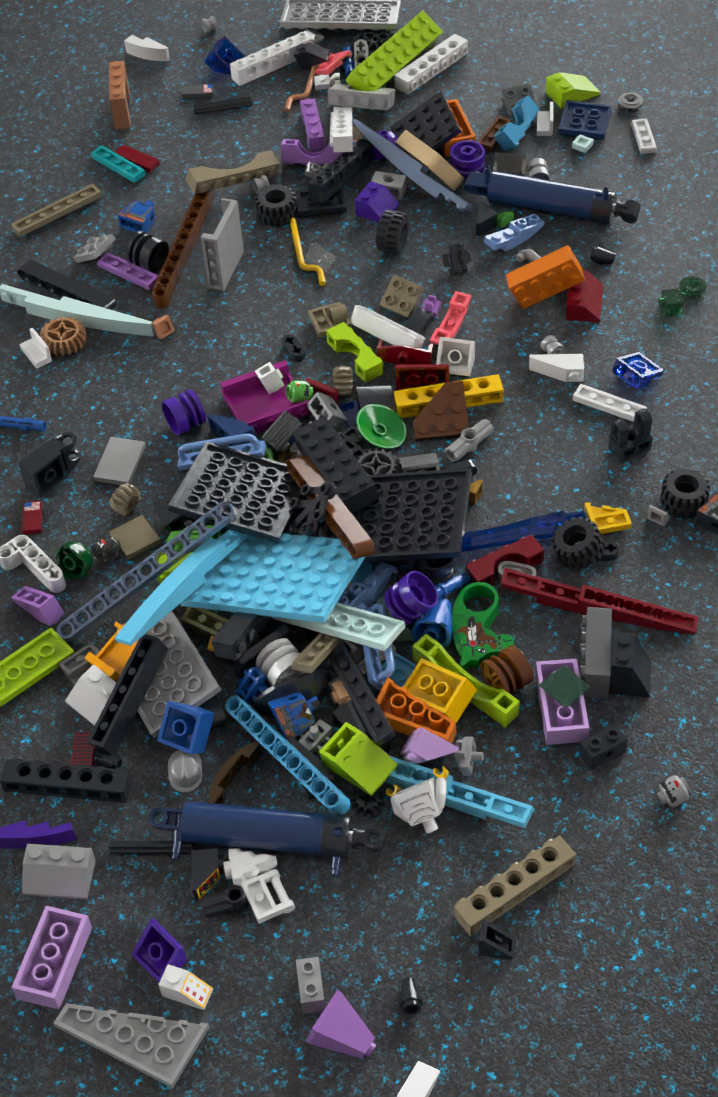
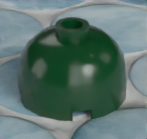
M70 541L64 543L54 553V560L57 559L58 563L57 566L62 570L63 576L70 580H73V577L80 580L91 570L93 556L88 547L81 542Z

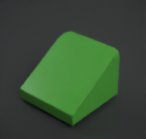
M503 211L497 215V226L500 228L514 221L513 212Z

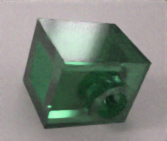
M679 288L662 290L658 303L659 307L663 310L664 316L682 315L684 302Z

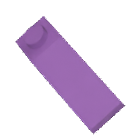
M28 586L23 587L11 597L14 602L38 621L49 626L56 624L65 614L53 595Z

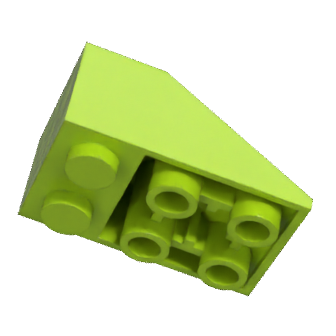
M347 722L319 751L322 762L327 768L371 796L398 766V763L362 731Z

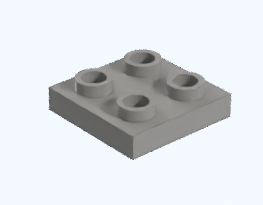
M103 234L99 237L93 236L87 240L85 246L77 250L78 253L73 258L79 263L103 257L113 248L112 243L116 239L113 234Z

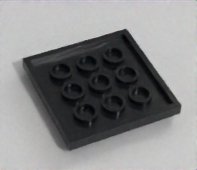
M441 91L390 127L397 138L407 130L434 151L462 132Z

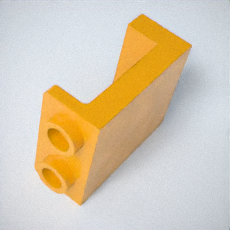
M116 621L114 625L118 629L117 632L95 656L89 652L84 658L117 683L138 640L131 646L116 642L114 638L125 625V623L121 625Z

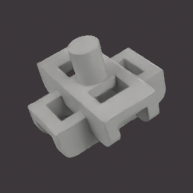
M319 719L314 726H310L299 734L297 738L312 754L315 751L319 753L323 746H320L321 743L326 744L330 740L329 736L332 734L333 729L330 725Z
M464 737L456 741V746L459 749L457 752H454V757L462 775L472 776L474 761H483L484 754L483 752H475L476 743L473 737Z

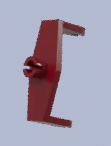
M379 340L377 357H380L384 362L397 365L431 364L434 344H430L428 350L407 345L384 346V340Z

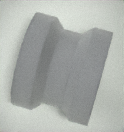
M210 16L209 19H201L205 33H209L211 30L217 31V23L214 16Z
M262 175L259 179H252V185L256 194L262 188L265 189V187L270 186L265 175Z

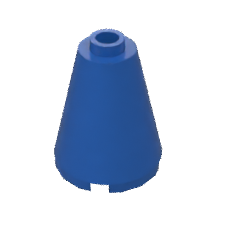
M445 598L438 599V603L427 613H423L412 628V636L415 642L427 634L440 643L443 648L450 644L452 638V604L449 600Z

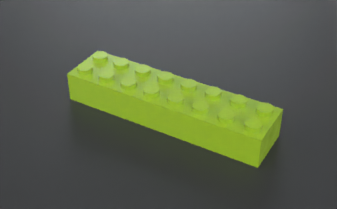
M422 10L353 69L346 82L356 91H376L379 88L385 87L394 79L396 73L411 64L434 44L443 31Z

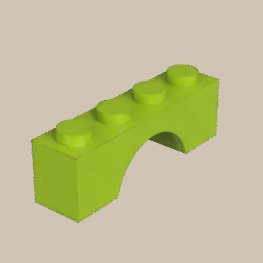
M342 322L326 330L327 343L336 352H350L358 357L355 360L356 374L365 383L383 374L382 366L384 364L382 359L373 353L371 347H368L362 338L354 333L351 327Z

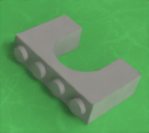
M336 83L328 89V105L389 110L395 103V89L379 88L376 91L351 90V85Z

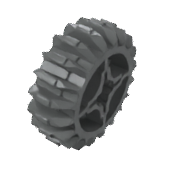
M377 448L375 451L369 449L368 453L362 452L361 456L356 457L368 475L401 473L400 462L397 460L396 455H392L390 451L385 453L384 449L382 451H378Z

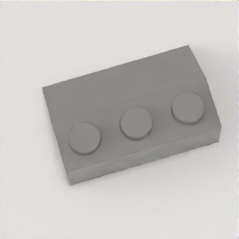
M27 844L23 860L22 894L25 896L87 900L96 862L92 848Z

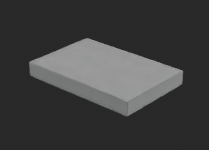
M110 437L93 476L94 481L117 485L130 484L146 447L145 442Z

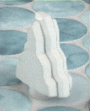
M240 848L229 849V861L223 862L226 880L232 879L233 885H240L241 887V883L257 877L261 873L268 872L277 866L276 856L268 854L255 855L252 851H242Z

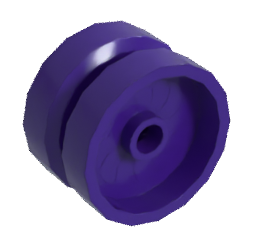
M472 140L457 142L450 149V165L465 180L469 172L483 173L485 169V148L482 144Z

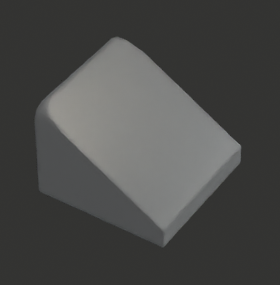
M305 29V32L313 38V44L324 39V35L318 31Z
M652 505L649 506L647 519L664 527L670 520L669 514Z

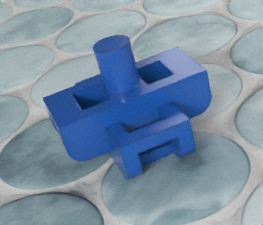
M258 667L246 668L244 670L245 675L238 680L240 686L236 694L242 696L243 700L248 704H251L254 697L260 696L265 690L269 689L266 686V682H264L267 677Z

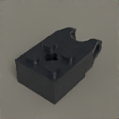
M67 432L55 436L19 462L26 488L39 498L68 477L67 473L80 461L81 453L76 449H72L77 441L76 435L72 432ZM65 438H72V441L65 444L63 443V440ZM71 454H76V455H77L76 458H74V459H69V455H71Z

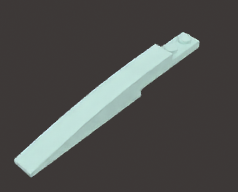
M1 284L0 286L2 301L26 307L28 314L55 320L56 317L60 319L62 316L64 318L70 316L71 319L76 318L77 321H81L84 327L143 336L155 335L153 322L64 296L61 300H56Z

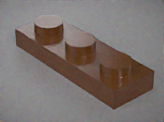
M497 116L478 143L482 144L485 150L492 151L498 143L493 137L499 128L509 122L512 123V120Z

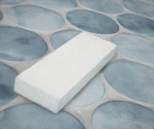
M632 120L631 126L640 153H656L657 147L648 120Z

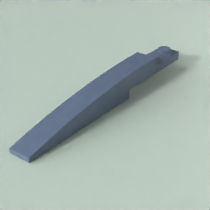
M353 118L352 122L391 163L416 184L437 199L442 201L445 199L451 204L455 202L457 204L456 207L461 211L468 210L471 212L474 206L427 175L429 168Z

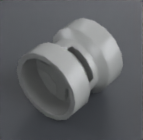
M553 335L547 336L541 342V348L544 352H548L547 354H563L565 351V347L558 343V340Z

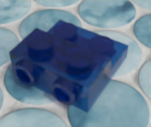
M640 352L616 358L612 368L616 376L626 380L629 386L637 389L649 386L652 379L661 377L664 372L662 368Z

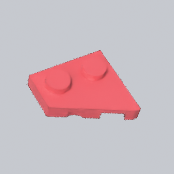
M351 51L330 53L327 62L319 64L318 69L315 71L316 75H329L343 64L342 59L352 56Z

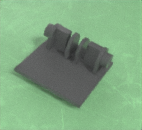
M531 84L501 89L503 96L501 97V102L505 103L509 117H514L512 109L516 103L528 95L536 104Z

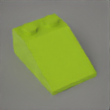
M559 72L546 77L545 92L560 108L565 107L566 100L581 102L600 95V91L585 76Z

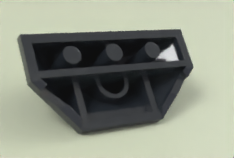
M317 669L312 673H303L273 685L260 696L253 698L254 709L259 714L274 718L268 702L300 692L306 701L316 696L321 704L330 682L329 669Z

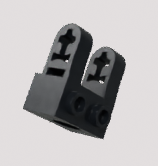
M646 408L636 411L633 426L628 427L623 419L612 422L608 449L620 463L651 449L653 436L650 434L652 425L650 412Z

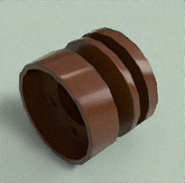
M513 645L501 650L498 656L493 655L489 660L486 659L480 663L481 673L486 684L497 689H503L509 694L516 692V688L521 689L534 679L532 668L525 655Z

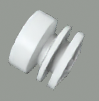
M288 639L274 640L263 648L257 656L256 667L265 674L272 686L303 674V672L293 669V661L300 653H298V650Z

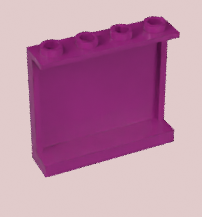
M286 360L272 365L275 370L279 369L284 378L281 380L284 386L270 395L255 371L220 383L222 396L234 418L252 426L256 433L269 429L284 410L297 419L311 414L307 407L309 400L293 404L286 397V387L290 385V382L294 381L289 373Z

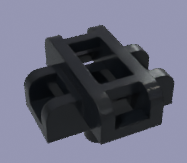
M462 243L449 245L450 253L442 255L444 268L452 266L453 274L467 271L466 263L472 262L470 249L464 250Z

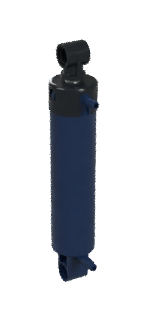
M485 166L484 173L469 172L464 185V189L467 192L487 196L488 201L577 217L604 224H610L613 216L616 218L621 216L623 221L635 223L641 209V204L635 200H628L625 204L617 201V193L609 191L607 187L592 189L499 171H493L491 174L489 166Z
M186 801L183 809L157 807L152 809L148 815L150 824L157 830L174 832L173 860H179L182 842L331 857L332 876H338L341 859L349 857L351 844L352 849L369 850L371 852H379L385 846V837L379 828H353V820L350 815L318 814ZM160 814H163V822L160 824H156V817ZM371 835H378L380 837L377 844L372 845L368 843Z

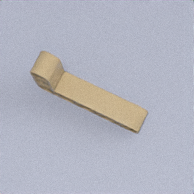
M407 130L396 140V143L403 150L429 168L454 192L465 180L440 154Z

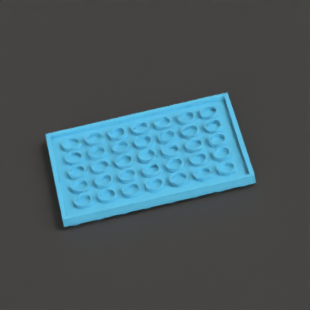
M283 534L277 544L249 536L204 575L206 582L180 604L187 607L244 612L262 616L325 623L365 557L353 559L339 539Z

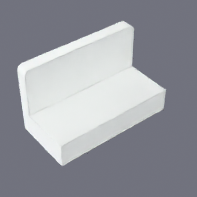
M550 102V111H538L537 136H552L553 102Z
M33 328L29 329L32 339L21 343L20 348L33 365L39 368L52 362L48 346Z

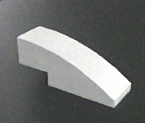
M131 35L124 40L126 53L154 61L170 60L168 47L148 37L142 40Z

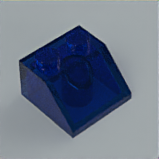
M223 36L214 44L204 62L214 72L231 75L230 64L246 56L226 36Z

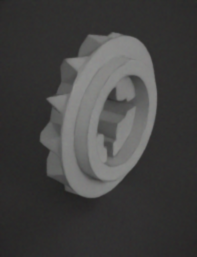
M624 93L618 98V105L622 109L626 108V110L631 109L633 111L634 109H639L643 104V98L636 93Z

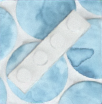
M583 384L579 385L573 395V401L633 422L636 411L643 408L647 409L646 406Z

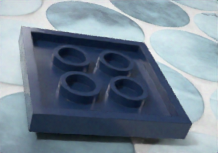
M566 100L558 134L583 135L589 138L605 139L612 105Z

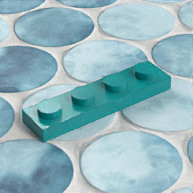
M103 145L91 152V158L134 183L146 175L144 169Z

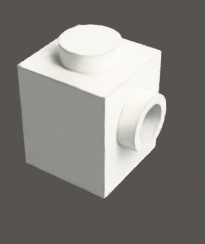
M270 362L255 371L269 395L284 386L281 380L284 378L279 369L275 370Z

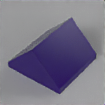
M155 919L150 920L131 954L159 983L168 964L181 968L187 962L184 948Z

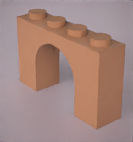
M124 61L109 62V97L115 130L130 128V115L127 100H130V91Z

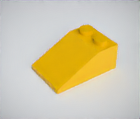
M422 658L403 686L411 695L416 698L419 697L425 701V704L437 709L456 723L477 691L467 678Z

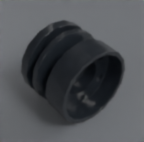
M138 231L130 238L127 244L126 259L128 262L149 272L157 273L162 269L168 256V242L144 231Z
M455 558L414 560L413 571L421 572L427 576L434 586L438 583H445L453 578Z

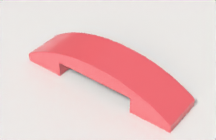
M455 291L449 303L450 308L440 327L435 329L430 343L439 345L440 337H455L465 318L472 295Z

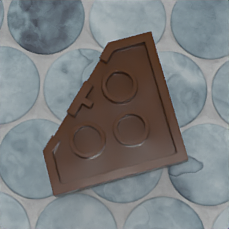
M463 381L445 382L413 421L415 440L461 436L462 431L469 428Z

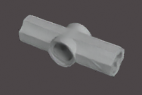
M482 419L472 428L464 429L461 437L445 449L448 459L454 462L467 452H474L477 449V444L494 432L491 422L487 419Z

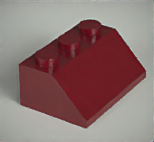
M583 271L585 281L568 288L566 320L600 322L603 284L588 271Z
M449 364L395 365L396 391L449 382Z

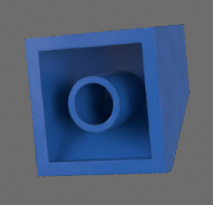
M167 701L157 741L189 754L205 752L214 712L198 706Z

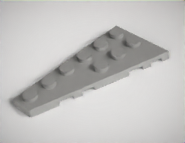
M66 1003L54 1021L55 1027L171 1088L175 1086L209 1029V1024L207 1023L194 1024L188 1023L186 1020L174 1021L158 1016L130 1012L129 1014L118 1013L117 1010L110 1009L108 1011L97 1010L94 1007Z

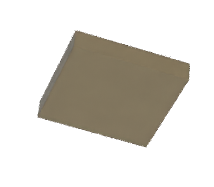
M143 515L109 531L110 536L115 539L117 546L128 560L161 543L159 536Z

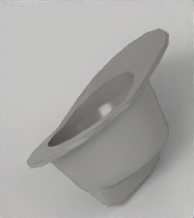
M177 750L170 756L168 760L169 781L175 790L190 792L199 787L202 781V764L198 753L189 754Z

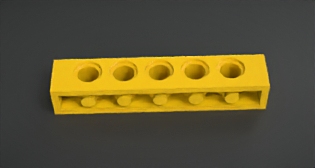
M499 374L460 380L464 384L466 408L503 402L504 389ZM444 383L394 391L397 413L401 418L418 416Z

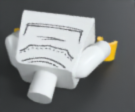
M444 766L442 767L443 772L439 774L437 768L433 769V774L437 777L436 780L433 777L404 790L394 784V792L389 788L386 789V794L391 797L390 800L394 814L403 821L408 822L411 826L422 823L426 833H431L438 829L434 818L439 816L445 807V779L448 777L449 772Z

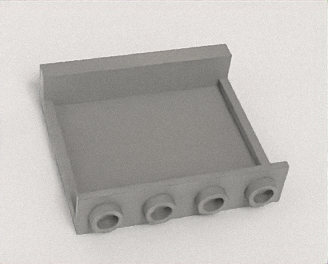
M221 198L223 217L213 235L202 234L201 243L208 288L224 291L244 252L238 201Z

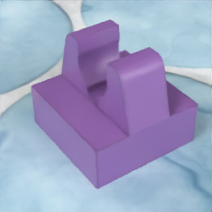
M429 295L428 299L425 298L421 309L433 313V317L437 318L441 309V301H437L436 296Z

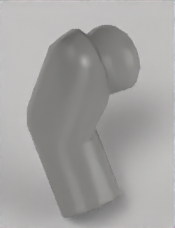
M532 249L521 250L516 256L519 262L529 259L535 261L541 258Z

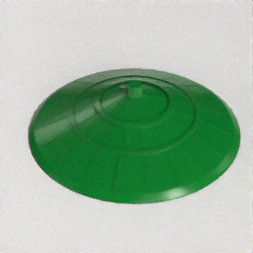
M370 404L361 408L357 414L356 424L359 432L373 445L381 448H395L405 441L407 437L405 422L391 408L379 404Z

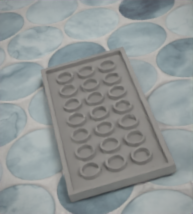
M287 0L280 19V27L285 29L313 28L318 30L327 28L334 30L342 28L343 30H349L352 28L357 30L386 29L392 31L397 29L401 0Z

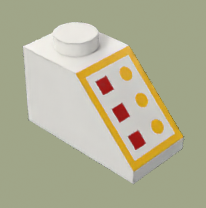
M169 964L159 983L163 997L205 1010L213 991L211 986L191 972Z

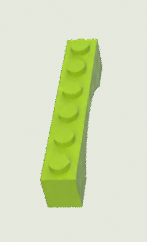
M425 634L412 646L413 660L416 663L422 658L467 678L477 689L470 702L505 728L519 715V700L505 690L488 686L471 676L452 659L440 643L429 635Z

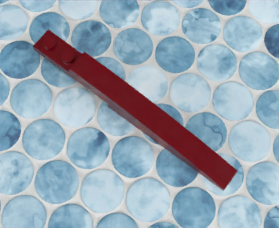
M508 568L504 569L500 588L536 597V603L583 615L587 614V607L612 609V621L694 635L697 629L698 616L587 585H582L580 589Z

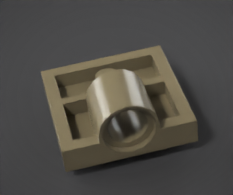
M394 275L379 305L409 319L425 288Z
M340 302L308 310V316L319 338L327 336L326 330L342 322L352 328L347 309Z

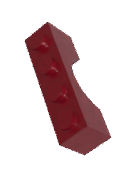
M531 534L520 538L510 545H505L495 552L488 553L482 558L469 562L465 565V573L470 576V584L484 582L493 586L494 574L498 570L500 563L512 561L534 567L544 562V549Z

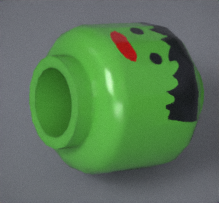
M294 380L286 387V397L293 404L305 402L313 397V387H310L307 381Z

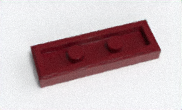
M122 145L115 151L116 154L148 172H152L160 165L159 159L126 145Z

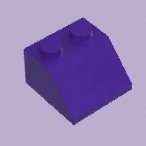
M370 181L355 199V214L379 223L385 210L395 211L399 206V202L384 185Z

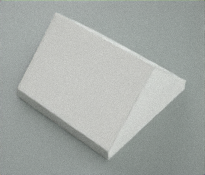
M440 337L436 364H449V374L470 376L475 360V341Z

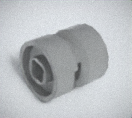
M534 158L527 163L528 177L550 181L547 163L544 159Z

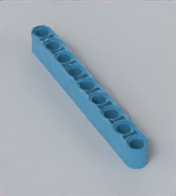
M231 696L227 700L226 710L324 806L339 815L348 812L350 800L250 704L238 696Z

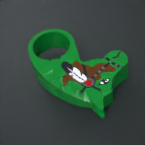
M475 582L464 587L453 606L452 631L454 645L461 659V668L465 671L470 667L480 668V663L484 660H489L493 655L498 656L501 650L510 645L514 646V640L510 635H496L492 630H489L499 614V596L493 586L484 582ZM477 596L487 597L493 601V605L489 609L473 613L472 610L467 609L465 606L468 600Z

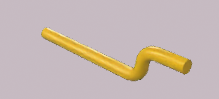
M291 218L290 225L299 267L304 271L317 272L320 286L326 285L322 268L318 265L305 264L297 222L295 218Z

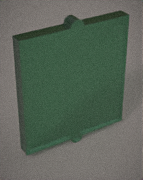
M565 665L554 673H550V676L540 683V687L565 709L574 701H579L580 697L590 689L589 685Z

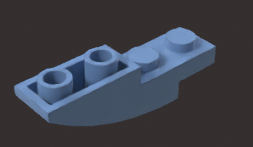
M535 214L510 222L507 229L485 236L484 243L493 250L501 248L506 252L533 236L545 222Z
M381 562L361 583L355 581L341 595L337 603L357 608V605L363 602L369 607L387 591L386 585L389 583L391 574L398 573L397 568Z

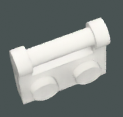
M277 869L241 883L259 924L295 909L293 901L289 900L279 879L280 874ZM268 882L272 883L281 903L275 905L266 886Z

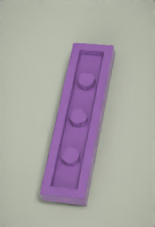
M108 252L97 261L98 267L147 290L152 289L158 279V275Z

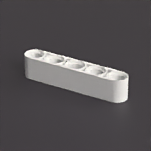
M355 305L350 319L351 324L394 346L407 345L422 349L425 340L422 335L360 305Z

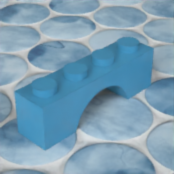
M529 95L519 100L512 109L515 116V124L507 123L499 128L493 137L505 151L518 146V141L525 135L524 132L531 127L530 123L537 118L536 114L540 108Z

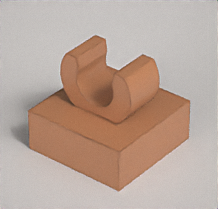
M167 315L157 318L152 323L160 339L175 331L171 319Z

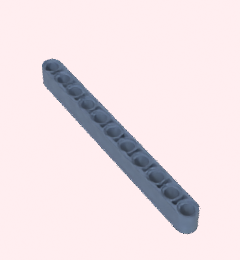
M227 501L216 505L62 621L57 628L58 635L68 641L79 637L233 521L236 517V510L233 505ZM224 508L231 509L228 516H222ZM208 520H215V525L212 528L206 527ZM198 531L199 537L196 540H191V533ZM183 543V549L180 552H176V544ZM162 555H167V561L164 564H160L159 558ZM146 567H151L150 575L144 576L143 570ZM130 579H135V586L132 588H128V581ZM119 590V598L112 600V593ZM100 602H103V610L97 612L96 605ZM84 614H87V615H88V620H87V622L84 623V624H81V622H80L81 616L84 615ZM68 626H71V627H72V632H71V634L68 635V636H65V634H64L65 628L68 627Z

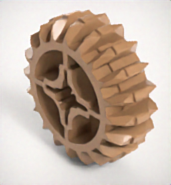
M62 316L60 319L56 317L54 321L50 320L49 323H45L40 332V337L48 346L50 355L55 354L56 357L60 354L64 357L65 354L77 353V349H82V345H85L87 337L85 327L81 321H77L76 318L71 319L70 316L67 318Z

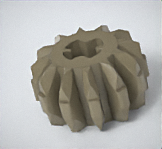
M340 366L335 367L333 370V388L338 389V395L340 396L350 395L352 392L353 376L350 367Z
M121 484L112 494L110 506L119 514L124 516L130 514L132 510H135L136 505L139 504L141 492L131 484Z

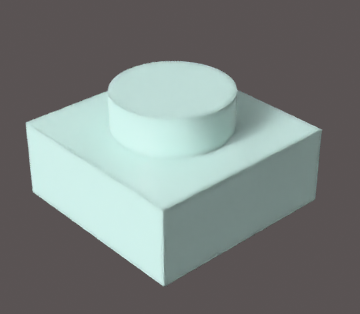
M579 135L573 141L572 148L586 153L593 145L594 139Z

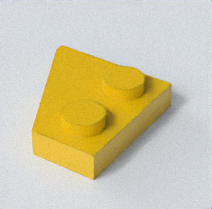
M585 503L584 508L587 517L591 522L594 521L601 534L631 529L632 523L626 509L611 508L605 505L599 508L591 506V503Z

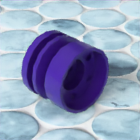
M191 389L185 390L184 393H179L178 400L175 397H170L161 403L168 425L178 436L189 431V424L196 428L198 424L206 423L203 406L198 396Z
M412 571L385 592L384 600L389 612L395 619L404 621L405 624H411L438 603V594L435 586L427 576L421 572Z

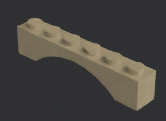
M272 150L258 153L250 163L235 169H213L204 166L188 169L186 182L194 194L246 183L254 178L259 179L262 175L266 177L277 175L280 162Z

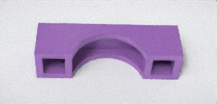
M315 98L300 100L301 117L306 128L309 151L320 152L325 149V140Z
M283 139L281 143L282 163L287 165H294L295 163L307 165L308 161L324 166L325 163H332L343 153L333 152L330 142L320 152L306 150L299 140Z

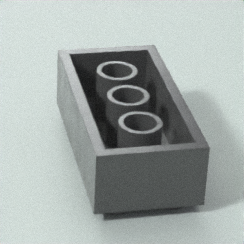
M587 607V614L582 616L580 679L583 695L587 698L608 699L611 677L612 609Z

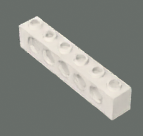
M305 31L300 32L295 36L231 63L232 80L241 86L297 61L293 56L296 47L302 43H313V38Z
M453 34L394 75L395 88L410 94L468 53V40Z
M334 107V112H331L330 147H333V152H353L352 107Z

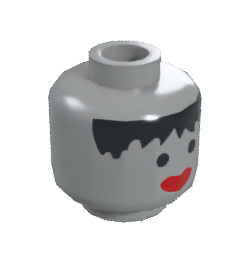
M673 775L659 783L660 792L657 794L663 804L668 803L669 806L676 807L689 799L688 793L691 790L683 777L679 778L677 775Z

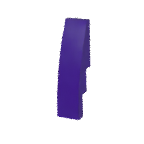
M24 820L0 828V848L21 849L26 848L27 844L57 845L76 840L71 822L50 828L48 821L28 827Z

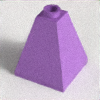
M338 990L311 1029L306 1040L309 1044L363 1058L364 1055L369 1057L376 1046L373 1043L375 1039L373 1034L344 995Z

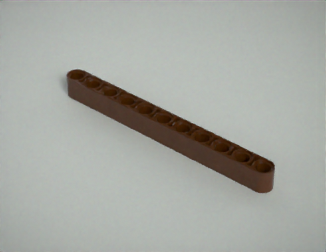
M215 189L194 194L152 290L154 305L159 309L166 308L170 304L214 200Z

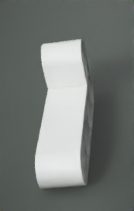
M16 536L0 547V565L4 570H12L23 563L51 592L59 593L65 589L66 582L62 570L28 536Z

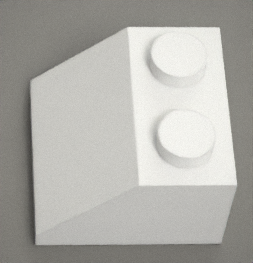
M93 664L79 678L65 702L95 726L116 682Z

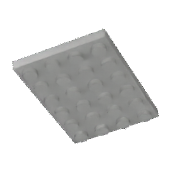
M173 610L145 633L159 638L169 648L137 710L154 738L159 735L167 701L199 707L222 690Z

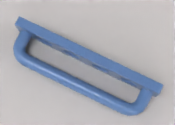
M240 434L184 444L178 448L179 461L177 467L179 470L190 469L200 452L185 454V451L202 449L206 441L218 445L249 441L251 443L230 446L229 448L243 452L250 450L246 453L260 457L264 456L266 444L265 441H258L251 434Z
M362 602L357 605L358 609L373 613L378 612L380 615L387 616L386 609L382 604H374L367 607ZM392 644L385 650L387 668L383 672L379 650L363 645L368 682L380 691L384 685L383 680L387 679V677L389 678L395 670Z

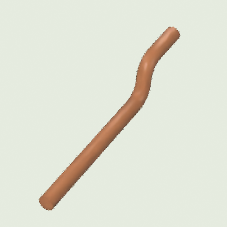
M319 64L312 66L305 92L303 94H294L287 99L284 109L285 113L290 112L294 101L304 100L309 97L315 80L314 76H316L315 71L318 69Z

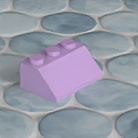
M420 727L410 733L400 754L404 756L403 760L419 764L457 752L459 747Z

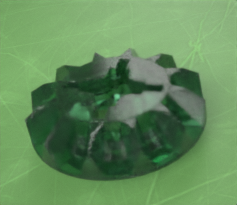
M695 276L685 277L679 283L681 294H686V297H700L707 288L705 281Z

